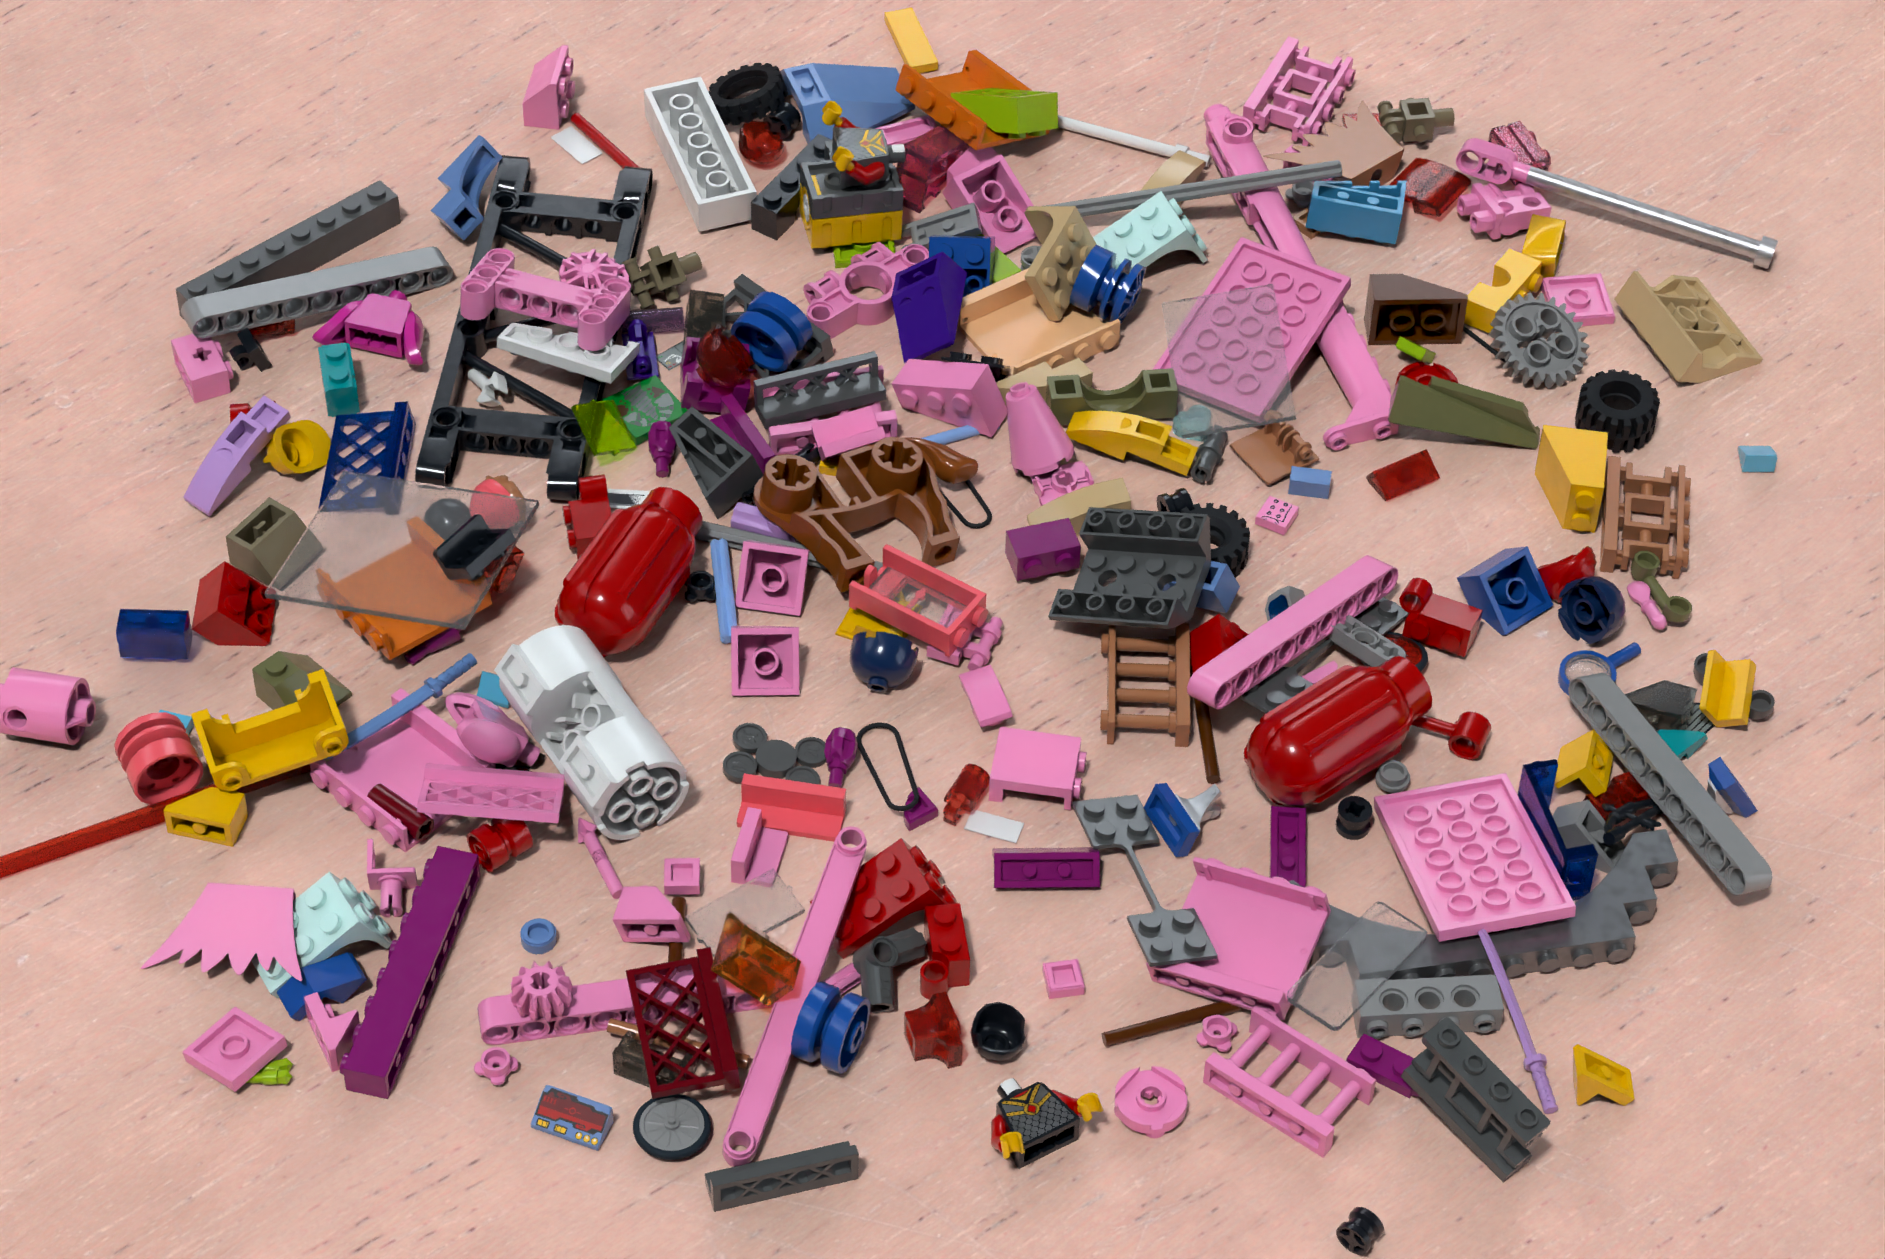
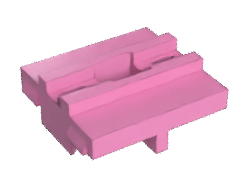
M1058 461L1059 468L1041 475L1030 476L1034 492L1039 497L1040 506L1067 493L1093 485L1094 480L1088 466L1082 461L1063 465Z

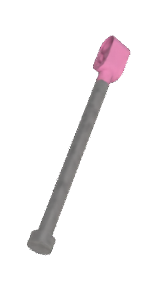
M1478 138L1468 139L1456 157L1458 169L1467 175L1495 184H1503L1511 178L1754 258L1753 265L1765 269L1769 268L1778 240L1763 236L1762 240L1759 241L1518 162L1516 154L1511 149ZM1466 153H1474L1479 160L1470 159Z

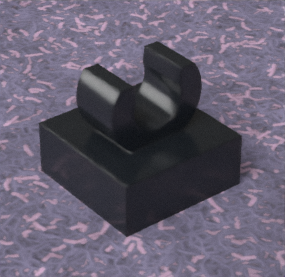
M248 327L237 333L243 345L234 346L229 352L242 371L249 369L253 363L256 364L261 372L272 365L262 346Z

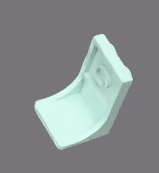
M1162 191L1093 237L1097 245L1116 253L1115 269L1118 268L1125 258L1132 261L1130 271L1136 264L1147 267L1163 255L1176 250L1192 251L1199 257L1202 263L1208 261L1203 253L1208 248L1198 233L1192 236L1196 233L1195 228L1185 214L1179 217L1183 213L1182 209L1174 198L1168 201Z
M328 872L293 901L294 939L300 968L326 960L340 948L357 941L370 940L379 943L386 949L390 948L392 941L388 934L391 932V929L379 915L376 916L373 909L376 907V904L365 891L358 893L354 885L347 878L344 877L340 880L331 872ZM256 953L251 960L270 994L279 998L277 991L292 976L277 962L275 957L272 959L269 970L266 971L260 964Z

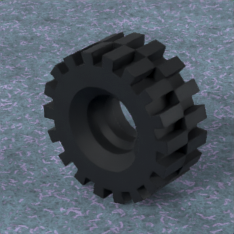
M1199 503L1193 504L1191 511L1187 507L1181 509V513L1208 514L1210 517V543L1218 546V548L1211 549V561L1227 564L1235 578L1240 575V569L1244 570L1248 560L1250 530L1249 527L1246 528L1247 522L1245 519L1241 518L1238 520L1239 513L1234 510L1228 513L1226 506L1220 505L1219 509L1213 508V503H1206V508H1201Z

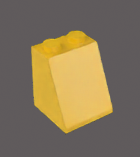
M1543 425L1535 476L1562 529L1592 533L1596 531L1604 491L1607 432Z

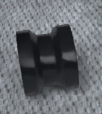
M787 102L778 105L777 110L768 113L763 119L766 131L772 137L779 140L786 139L791 130L795 129L801 122L798 110Z
M1185 488L1177 489L1171 495L1164 493L1157 497L1158 511L1181 513V509L1185 507L1190 511L1192 510L1193 502Z
M1349 796L1340 801L1335 825L1337 832L1342 837L1350 840H1359L1369 833L1370 819L1373 812L1369 801L1359 796Z
M1356 1207L1350 1212L1349 1221L1341 1223L1337 1228L1336 1235L1340 1243L1350 1252L1364 1255L1371 1248V1241L1378 1239L1383 1234L1384 1227L1381 1220L1372 1211L1364 1207Z

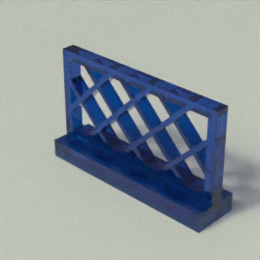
M408 401L395 402L394 411L336 415L318 507L321 515L384 510L387 518L400 517L416 425ZM390 422L389 426L380 432L373 429L380 423ZM344 426H359L349 435L343 432ZM366 433L372 436L371 439L362 445L356 442ZM378 444H383L385 449L375 456L369 452ZM349 445L355 449L344 458L339 455ZM362 456L368 459L367 462L358 468L351 465ZM376 466L381 469V472L371 479L365 475ZM344 469L350 472L349 475L340 481L334 478ZM358 479L364 483L353 492L347 488ZM371 490L377 493L376 499H361L362 496ZM340 492L346 496L340 502L330 503V499Z

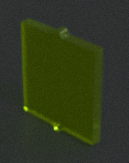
M592 399L589 403L575 404L571 407L594 456L606 454L616 456L620 452L633 451L637 448L614 400L596 402V400Z

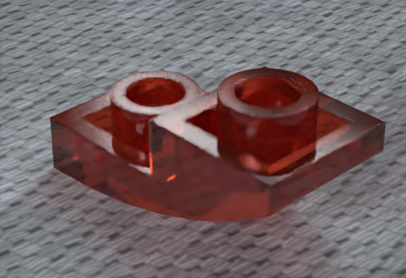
M1630 772L1614 776L1606 792L1597 797L1592 793L1587 794L1583 801L1589 800L1606 821L1611 811L1606 812L1602 808L1603 803L1614 804L1616 808H1619L1627 802L1652 798Z

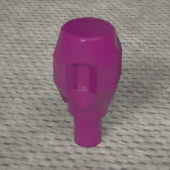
M667 421L654 422L648 432L649 452L654 463H656V476L662 478L669 475V463L676 451V441L669 429L672 424Z
M834 728L826 739L824 755L828 771L830 772L828 786L842 788L843 776L856 758L858 747L856 736L848 728Z

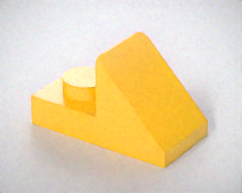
M1579 1044L1573 1047V1082L1578 1106L1597 1094L1623 1106L1635 1100L1630 1069Z

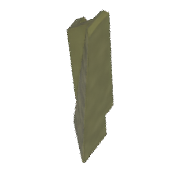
M1401 375L1391 396L1388 416L1390 423L1532 449L1538 447L1540 428L1538 426L1535 427L1528 417V409L1523 402L1435 376L1431 377L1428 386Z

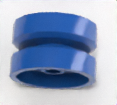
M767 291L760 292L748 305L746 312L738 317L730 330L735 343L749 344V359L760 367L775 372L786 370L795 359L797 351L804 348L813 334L811 323L795 304L781 295Z
M822 981L816 983L806 997L798 1015L791 1042L792 1055L809 1063L815 1062L820 1058L823 1068L838 1074L845 1073L855 1059L864 1039L870 1016L869 999L852 992L842 997L838 987Z

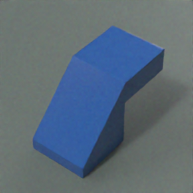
M347 952L300 968L302 981L292 976L277 991V994L289 1016L301 1021L306 1016L305 996L318 992L321 1000L326 997L344 1003L367 978L353 954Z

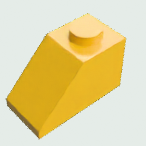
M209 787L166 805L164 816L168 833L234 847L248 817L244 793Z

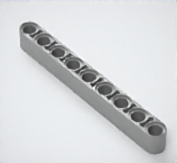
M425 247L196 296L188 299L182 305L181 314L195 337L209 338L241 331L247 327L250 329L341 309L350 302L364 300L372 293L389 296L392 291L398 290L406 295L444 286L452 279L453 269L437 247Z
M1597 673L1572 679L1569 683L1568 693L1574 706L1725 887L1734 895L1767 889L1772 882V871L1766 860L1611 677L1606 673Z

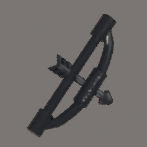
M1653 799L1627 802L1619 808H1616L1614 804L1603 803L1602 808L1606 812L1611 811L1604 824L1605 834L1603 835V841L1611 846L1622 840L1626 833L1639 825L1654 831V827H1660L1661 823L1651 818L1664 812ZM1652 807L1639 816L1634 815L1637 810ZM1627 818L1631 819V821L1622 826L1614 827V825L1621 823Z

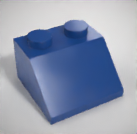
M1528 546L1504 549L1457 577L1468 605L1482 609L1481 618L1501 635L1510 633L1553 606V602Z

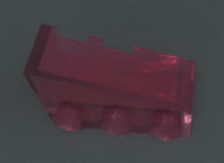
M939 125L904 144L905 162L897 163L896 170L899 176V183L904 190L903 206L919 214L925 209L924 202L930 196L936 198L941 193L939 187L947 180L948 168L970 147L943 125Z

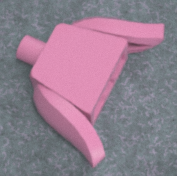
M456 692L446 697V707L458 724L456 728L457 734L464 747L470 753L481 760L489 763H501L509 768L513 767L517 759L529 766L535 763L540 754V748L529 743L524 727L508 718L498 706L491 701L469 693Z

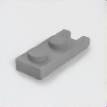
M971 203L902 225L901 237L911 235V244L922 245L929 251V237L933 235L976 236L982 234L978 208L975 203Z

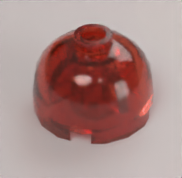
M716 324L705 333L697 344L696 361L699 367L696 371L707 384L712 381L719 387L734 388L736 385L743 384L757 373V369H750L754 361L734 334L728 338L722 333L727 328L721 324Z

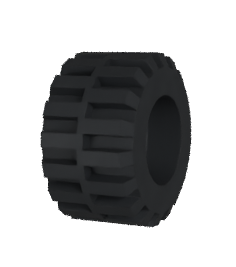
M1615 369L1608 370V373L1598 372L1595 377L1590 376L1587 378L1586 383H1583L1575 416L1576 429L1607 432V449L1612 450L1613 453H1619L1620 450L1631 452L1633 448L1640 449L1644 446V443H1648L1654 433L1660 398L1657 397L1658 392L1656 388H1651L1652 383L1648 380H1642V376L1636 373L1632 375L1629 374V371L1625 370L1616 372Z

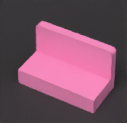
M871 406L815 422L811 425L822 461L838 457L842 453L886 438L883 426L878 427Z
M747 808L731 858V882L772 889L788 841V832L762 827L761 809Z

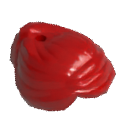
M1587 546L1582 548L1577 555H1571L1558 562L1542 565L1537 568L1551 600L1557 603L1562 602V598L1559 599V595L1567 583L1582 577L1594 576L1597 561L1591 547Z

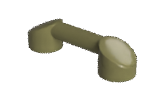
M1649 551L1637 552L1631 564V573L1636 581H1643L1649 586L1652 597L1663 611L1662 614L1666 617L1667 621L1684 622L1688 620L1692 611L1691 603L1680 596L1669 598L1655 578L1660 565L1659 558Z

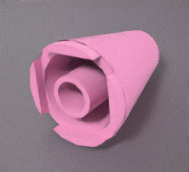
M1027 382L1013 385L1006 394L1011 463L1014 471L1018 473V470H1022L1024 476H1034L1059 468L1058 461L1065 457L1066 462H1068L1075 453L1072 441L1035 385L1028 384Z

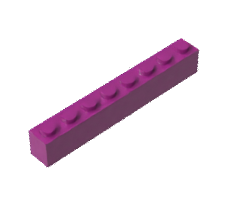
M438 846L433 858L427 859L423 872L424 880L421 886L417 885L413 892L412 908L409 913L405 912L402 917L400 936L398 940H393L390 945L389 962L386 968L382 967L378 973L377 990L374 996L370 995L366 1001L365 1018L362 1025L357 1024L352 1037L353 1046L350 1053H345L342 1057L340 1074L344 1075L346 1090L384 1099L389 1098L480 879L478 854Z

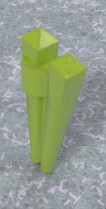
M287 1058L271 1061L246 1083L263 1085L288 1084L292 1078L289 1071L293 1064Z

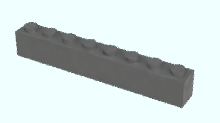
M379 180L176 288L180 316L183 318L181 314L182 305L190 298L311 272L401 223L398 195Z

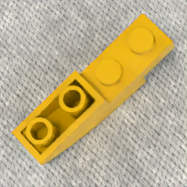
M1074 412L1066 430V434L1070 439L1102 451L1107 455L1124 460L1126 453L1129 452L1185 476L1188 474L1198 447L1169 436L1172 428L1170 425L1123 412Z

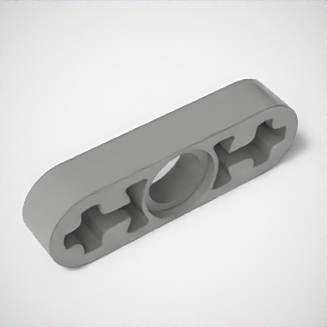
M1351 615L1346 616L1344 625L1338 623L1336 626H1332L1334 627L1333 632L1326 636L1327 639H1331L1332 642L1372 667H1377L1395 656L1406 657V652L1403 648Z

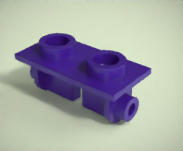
M635 319L628 327V334H622L623 346H627L628 341L640 343L639 354L626 367L627 380L648 379L654 375L659 378L653 331L647 332L646 324L640 319Z

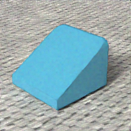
M1738 446L1742 472H1774L1777 454L1771 446Z

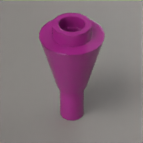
M457 623L415 646L404 655V658L413 666L428 653L431 654L461 640L459 634L461 631L460 625Z

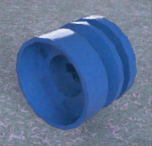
M1095 245L1084 261L1070 295V304L1090 312L1098 302H1101L1099 317L1106 319L1111 313L1110 322L1119 319L1122 323L1137 302L1142 289L1146 267L1136 264L1130 271L1132 261L1125 258L1118 268L1115 269L1116 253Z

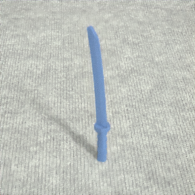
M468 653L462 660L456 662L454 666L449 667L435 679L429 677L424 681V686L348 733L349 743L342 752L396 721L430 697L439 698L443 695L442 689L477 664L475 657Z

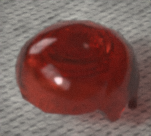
M751 121L744 123L739 131L740 154L748 161L760 165L777 161L784 151L781 133L774 135L767 122Z

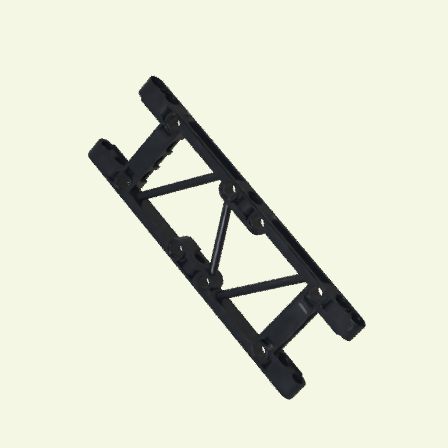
M502 155L503 158L499 161L469 274L487 252L499 248L502 236L559 268L562 265V260L567 259L565 256L524 235L521 231L540 232L549 236L561 234L572 235L575 238H582V236L605 238L606 241L617 242L614 255L616 263L621 265L622 262L636 257L652 190V169L624 166V169L619 172L613 200L529 192L531 186L529 181L530 158ZM459 307L416 464V486L446 489L448 484L452 483L459 453L462 450L549 459L546 470L548 474L547 498L564 501L578 500L580 495L578 478L584 477L606 382H599L594 378L585 376L577 412L481 358L486 354L489 342L497 341V337L510 325L507 324L490 329L492 320L496 319L498 308L495 307L484 319L468 320L461 315ZM534 317L514 322L537 327L557 324ZM618 330L612 337L613 344L616 343ZM467 365L490 378L494 371L503 375L507 382V388L557 416L456 407Z

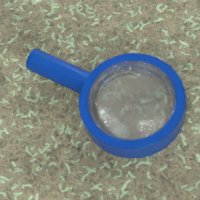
M1633 642L1608 657L1594 651L1582 650L1567 655L1560 664L1558 673L1559 686L1569 696V683L1576 677L1606 673L1615 682L1617 676L1615 668L1641 654V648L1636 642Z

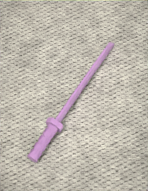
M1481 929L1478 931V934L1503 992L1527 1057L1523 1061L1524 1068L1532 1072L1531 1074L1535 1081L1544 1113H1554L1558 1110V1106L1556 1105V1100L1552 1094L1553 1091L1551 1085H1549L1550 1082L1544 1068L1547 1064L1546 1056L1541 1053L1537 1054L1495 945L1486 930Z

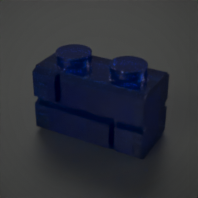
M121 609L116 627L120 658L188 659L192 642L189 611Z

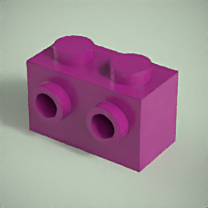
M1069 518L1006 530L1005 554L1017 581L1079 568L1081 545Z

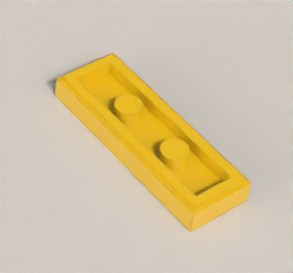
M913 8L884 12V21L904 63L917 70L918 73L938 70V60Z

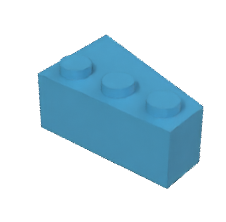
M1407 180L1397 181V185L1380 186V181H1370L1369 186H1352V181H1314L1305 228L1316 229L1318 232L1342 234L1350 238L1358 237L1374 240L1378 243L1396 244L1403 213Z

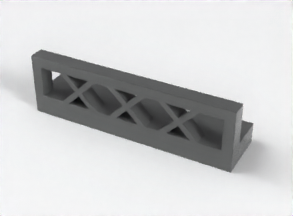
M875 351L753 380L755 411L765 429H768L770 426L785 425L886 400V389L878 376V356ZM869 364L868 373L853 374L859 366ZM829 373H840L834 381L827 383L823 381ZM807 379L810 381L802 389L795 390L793 388L800 380ZM779 388L774 396L763 398V389Z
M849 1141L705 1173V1184L714 1212L856 1180L858 1179L859 1153L856 1145L850 1146Z

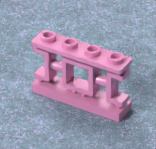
M1288 36L1244 104L1243 117L1253 123V130L1258 124V129L1264 131L1269 122L1292 129L1291 140L1298 141L1299 138H1302V146H1310L1311 144L1305 140L1303 134L1321 135L1323 124L1325 121H1330L1335 104L1341 103L1346 86L1350 87L1352 85L1356 70L1352 69L1353 58L1347 56L1343 63L1342 58L1336 56L1331 65L1308 58L1309 47L1304 46L1302 50L1298 49L1299 40ZM1293 87L1313 95L1309 100L1288 92Z

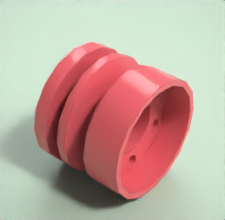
M167 712L150 713L138 717L127 724L117 736L114 744L116 756L121 762L123 770L127 773V779L135 796L141 802L150 805L172 803L191 793L200 783L203 776V764L196 749L191 744L190 737L186 733L183 723L177 716Z

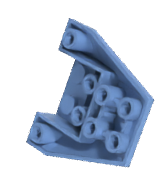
M809 63L780 71L788 95H793L802 113L803 135L808 144L818 134L829 139L833 137V127L835 124L831 126L826 125L822 120V109L828 101H834L842 108L840 118L845 117L853 125L860 128H878L915 109V105L895 90L900 76L896 68Z

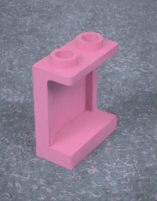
M1000 727L990 774L989 801L1002 802L1004 791L1012 790L1064 798V809L1071 810L1073 798L1079 799L1082 778H1077V773H1084L1087 752L1080 751L1081 737Z

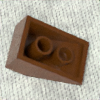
M1370 274L1364 315L1368 345H1396L1400 336L1417 344H1461L1468 302L1467 294L1404 274Z

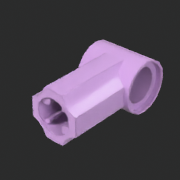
M737 502L731 519L732 528L795 542L796 539L766 518L758 510L757 506Z

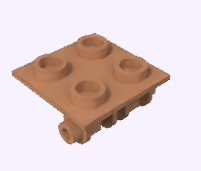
M1273 411L1265 416L1264 421L1266 424L1264 428L1230 444V447L1267 485L1290 475L1292 466L1306 467L1319 460V457L1311 450V444L1305 442L1292 425H1286L1280 413H1274Z

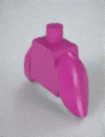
M398 290L392 291L389 296L372 293L364 300L348 303L316 331L312 337L314 341L322 345L346 342L350 344V347L403 358L405 355L408 364H423L421 349L424 328L422 321L412 311V304L407 301L406 295Z

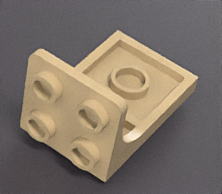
M1029 206L1025 211V216L1042 247L1024 277L1049 321H1060L1070 304V295L1079 271L1090 251L1097 244L1076 206Z

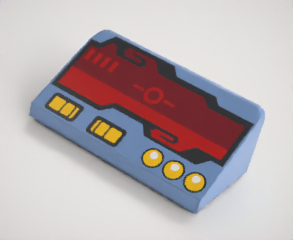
M546 1085L534 1113L531 1128L598 1151L613 1124V1109L608 1105Z

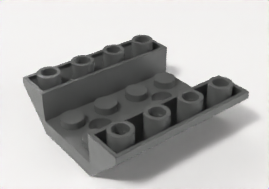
M1089 507L1079 533L1088 548L1074 589H1058L1048 615L1049 619L1171 629L1190 621L1211 566L1210 517L1208 514ZM1116 578V580L1110 583L1108 586H1103L1108 579ZM1176 582L1167 591H1162L1167 583Z

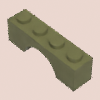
M1173 368L1142 370L1133 382L1115 390L1091 388L1082 381L1079 375L1047 377L1046 403L1061 425H1069L1074 412L1081 411L1123 412L1149 419L1176 418L1178 388Z

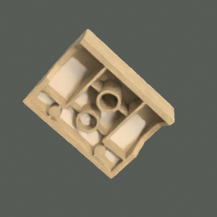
M1633 271L1614 298L1622 309V314L1631 320L1638 329L1637 332L1640 337L1646 340L1654 350V355L1663 361L1670 370L1671 377L1680 383H1703L1760 364L1763 360L1698 277L1671 275L1657 286L1651 287L1638 271Z

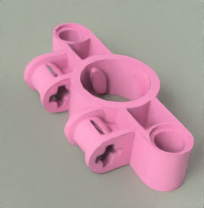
M881 242L874 243L867 252L851 257V265L846 267L841 275H838L833 270H829L824 273L822 279L815 283L809 282L804 285V294L810 303L807 308L808 320L830 335L831 339L855 324L877 325L887 321L895 313L892 292L896 273L928 259L929 251L922 245L911 244L893 253ZM870 286L880 289L884 295L878 299L865 300L852 295L850 291L859 287Z

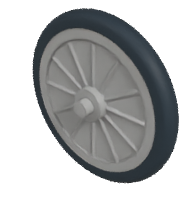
M683 1094L648 1100L639 1108L633 1121V1134L638 1145L648 1154L665 1160H677L695 1154L705 1145L711 1132L710 1117L704 1106L697 1100Z

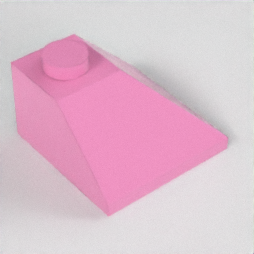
M753 540L743 541L735 607L801 616L809 550Z
M766 625L731 626L732 696L799 695V627Z

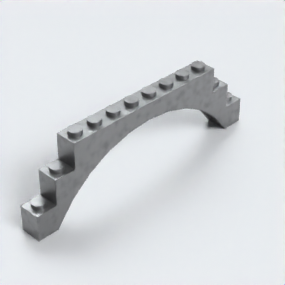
M1661 829L1633 833L1615 867L1590 893L1575 902V917L1489 934L1507 976L1516 977L1525 973L1550 972L1560 968L1585 967L1595 963L1620 962L1624 959H1631L1636 939L1631 923L1641 924L1645 921H1651L1657 902L1653 886L1658 887L1674 882L1678 858L1667 830ZM1294 880L1289 881L1291 884L1301 886ZM1330 904V915L1309 961L1311 968H1330L1339 964H1346L1353 987L1355 981L1495 974L1479 935L1439 942L1436 935L1406 932L1371 923Z

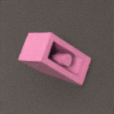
M656 886L623 887L612 919L623 942L690 941L691 936L681 914Z

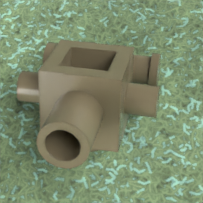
M1429 98L1400 100L1398 109H1392L1390 101H1382L1377 106L1380 113V124L1397 143L1401 140L1403 142L1432 140L1434 127L1454 125L1453 108L1432 109Z
M655 246L647 250L651 261L641 266L640 269L636 262V257L622 262L629 274L630 283L634 285L635 289L631 290L633 296L637 295L641 305L640 309L642 310L654 305L655 302L652 301L651 296L663 291L668 302L680 298L676 286L687 281L685 275L702 269L699 255L693 252L678 258L676 252L663 256L659 246Z

